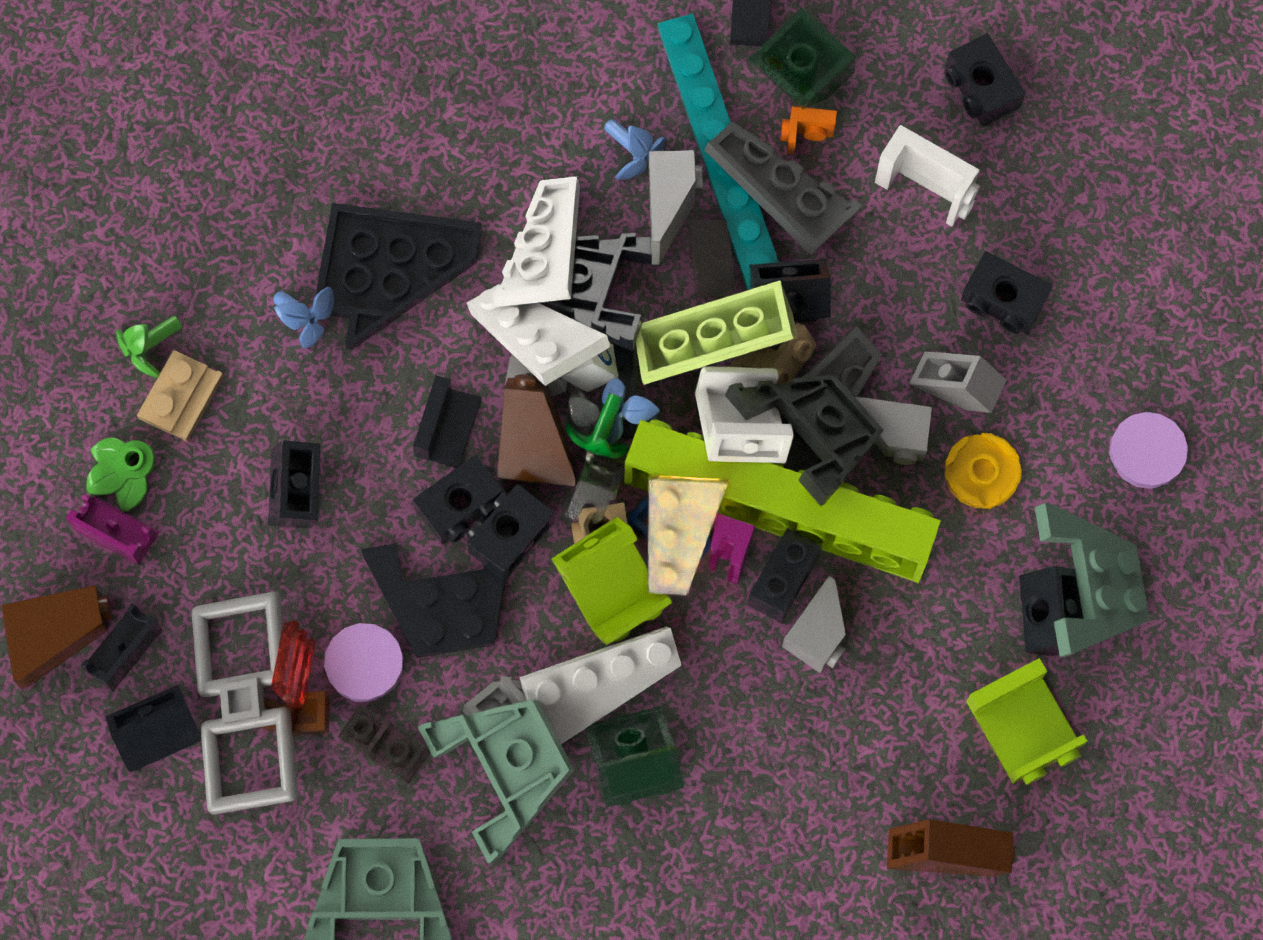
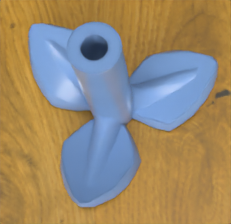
M615 119L609 120L604 127V130L633 155V161L625 165L615 176L617 180L631 179L644 173L647 161L649 160V151H664L667 141L665 137H660L653 144V137L646 130L635 126H629L627 130Z
M330 287L324 288L316 295L312 308H308L304 303H300L283 291L277 292L273 298L274 304L277 305L274 307L275 311L286 326L293 330L305 326L299 337L303 348L307 349L313 346L324 333L325 329L317 322L318 319L328 318L333 310L334 294Z
M612 378L607 383L603 392L602 403L605 404L609 392L625 398L626 388L621 380ZM634 395L626 402L623 399L607 438L609 445L616 443L622 436L624 419H627L632 424H639L640 420L650 423V420H657V415L660 413L659 408L641 396Z

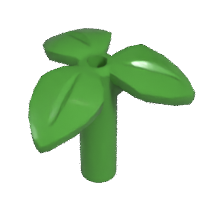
M172 316L149 332L147 324L132 326L124 333L122 329H117L116 337L124 356H131V362L134 367L148 376L158 378L160 372L146 360V352L179 331L182 325L177 317Z

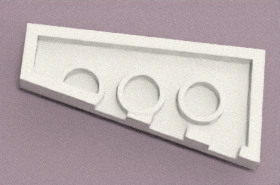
M577 176L541 180L526 213L527 223L523 232L518 233L514 242L516 249L511 260H507L502 271L504 279L501 286H496L492 298L496 307L571 299L580 193Z
M496 286L485 290L479 296L467 302L471 315L545 386L610 348L607 335L542 304L528 303L496 307L492 298Z
M665 626L519 678L526 700L539 701L556 736L562 744L680 667L681 661L671 628Z

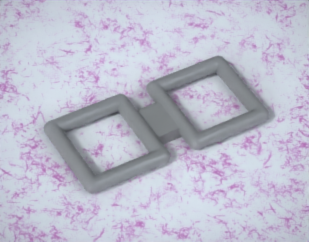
M267 592L195 606L191 614L198 693L204 698L220 695L222 718L207 720L201 725L208 811L211 814H221L294 801L298 796L291 712L286 707L265 710L263 687L283 684L287 680L280 595L276 592ZM266 609L271 670L213 680L208 620ZM276 724L281 787L222 797L217 735Z

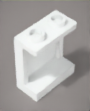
M901 125L880 156L874 182L888 190L897 174L900 173L952 202L946 224L953 227L958 217L963 220L966 219L976 200L974 198L980 188V185L976 184L979 173L978 168Z
M702 367L695 397L708 461L786 463L794 435L791 424H782L780 412L773 408L746 421L725 397L729 386L735 383H742L744 387L757 386L759 381L772 380L776 385L779 377L777 369Z

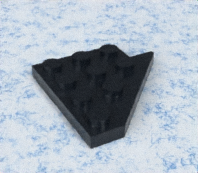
M332 203L315 297L321 290L330 287L334 294V306L330 316L350 318L345 343L346 349L353 350L477 263L482 223Z

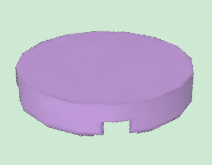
M1143 412L1131 415L1119 424L1111 438L1109 455L1114 467L1117 469V473L1123 480L1136 487L1153 489L1161 487V485H1165L1178 477L1187 461L1188 445L1184 433L1174 421L1162 414Z
M358 623L344 628L332 638L325 652L324 668L329 683L341 696L355 702H371L383 697L396 687L403 673L404 658L398 641L388 630L375 624Z

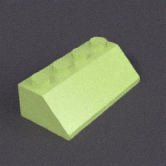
M776 281L642 323L636 340L641 378L644 384L653 383L797 339L798 336L793 313L781 281Z

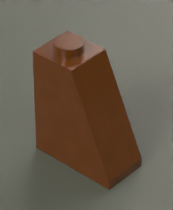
M528 374L515 375V378H508L504 388L497 478L575 486L578 466L548 384L545 386L535 376Z
M94 585L1 605L13 681L20 689L31 686L108 631L106 620L112 619V610L108 596L102 597Z
M932 819L889 829L887 869L988 877L1012 873V865L1015 860L1013 832Z

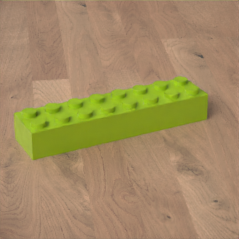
M640 420L625 460L624 484L650 493L653 492L656 495L716 515L717 513L781 537L786 529L789 528L822 546V551L919 583L941 520L933 518L934 515L931 512L918 507H912L909 510L897 506L893 499L883 495L870 497L858 493L859 490L855 486L844 482L830 499L820 506L798 481L804 471L803 469L795 472L783 468V463L708 461L703 435L695 432H688L685 435L673 431L669 424L659 420H650V423Z

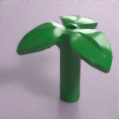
M609 392L593 434L589 436L579 433L567 421L565 429L572 441L599 456L615 459L625 455L628 451V444L609 445L607 442L624 398Z

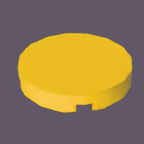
M981 433V435L976 434L963 437L951 448L945 461V480L950 492L960 502L973 508L990 509L1004 504L1015 494L1022 478V469L1016 450L1005 439L992 433Z

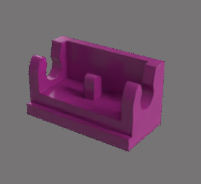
M86 492L81 495V500H83L81 508L78 512L71 509L65 518L71 528L139 565L159 532Z
M717 513L711 541L712 553L709 558V569L711 572L717 567L716 563L719 558L722 557L724 560L729 558L732 566L728 570L727 581L738 585L752 545L754 525Z

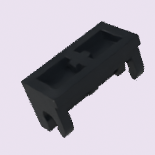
M133 603L126 609L127 613L92 656L81 664L84 671L112 692L163 631L154 618L150 615H144Z

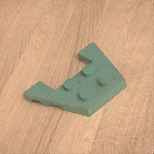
M1043 503L1036 506L1035 513L1040 541L1068 543L1071 545L1083 619L1063 618L1054 622L1060 657L1074 654L1150 621L1137 545L1051 503Z
M538 700L519 702L478 713L460 715L437 722H428L418 726L433 758H439L469 740L504 806L505 812L472 831L488 864L498 861L575 771Z
M419 838L338 839L315 910L310 917L304 940H336L337 920H420V940H452Z

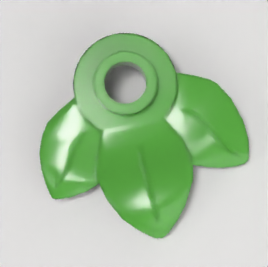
M106 438L99 441L91 448L93 457L99 463L92 468L88 475L87 492L94 495H111L115 493L120 509L123 512H128L138 506L148 492L147 476L155 466V453L150 445L139 440L125 443L117 438ZM134 453H138L139 462L137 465L132 466L130 464V457Z

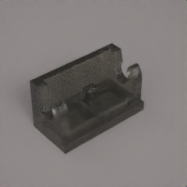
M587 451L576 478L565 517L576 520L582 512V506L586 503H591L597 509L593 515V523L596 524L601 521L610 499L614 501L616 498L625 461L618 458L599 456Z

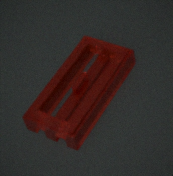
M296 620L283 624L271 688L291 709L304 707L316 645L312 638L307 639L308 633L304 629L299 630L300 624Z

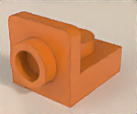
M792 106L790 119L782 120L780 141L787 142L786 154H794L797 134H804V138L811 141H822L826 137H833L837 111Z

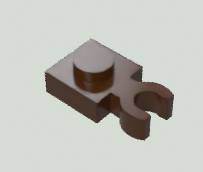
M328 692L287 693V705H282L273 699L264 700L265 709L286 707L290 710L293 735L329 733L330 694ZM276 724L261 728L267 731H276Z

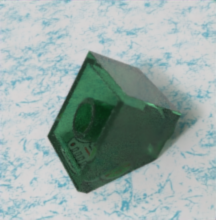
M802 7L749 57V61L802 109L829 98L855 73V55Z
M661 706L596 722L585 728L606 808L615 805H627L634 800L654 795H665L673 790L684 788L676 746Z

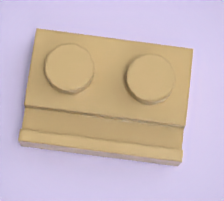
M173 350L139 410L137 417L156 428L188 442L224 375L220 371H214L208 368L207 365Z

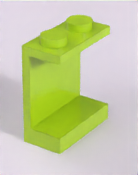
M618 516L552 558L553 563L591 630L605 645L623 640L629 635L631 629L644 621L657 618L663 612V609L672 603L669 596L657 587L635 547L634 542L638 539L632 528Z
M1040 658L971 693L966 701L1012 784L1023 780L1026 785H1029L1047 774L1044 769L1047 766L1058 762L1060 767H1063L1082 756L1079 750L1087 743L1084 734L1076 737L1043 680L1047 670Z

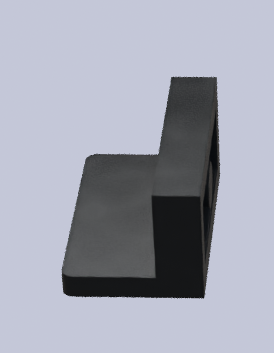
M733 0L730 45L767 47L771 0Z
M436 375L413 444L415 457L454 468L459 467L481 402L480 397L452 389L451 379Z
M179 684L105 716L110 735L129 772L140 769L202 740Z

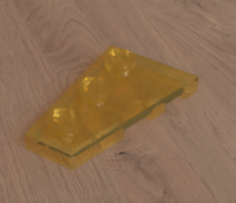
M650 476L648 485V593L688 594L730 479Z

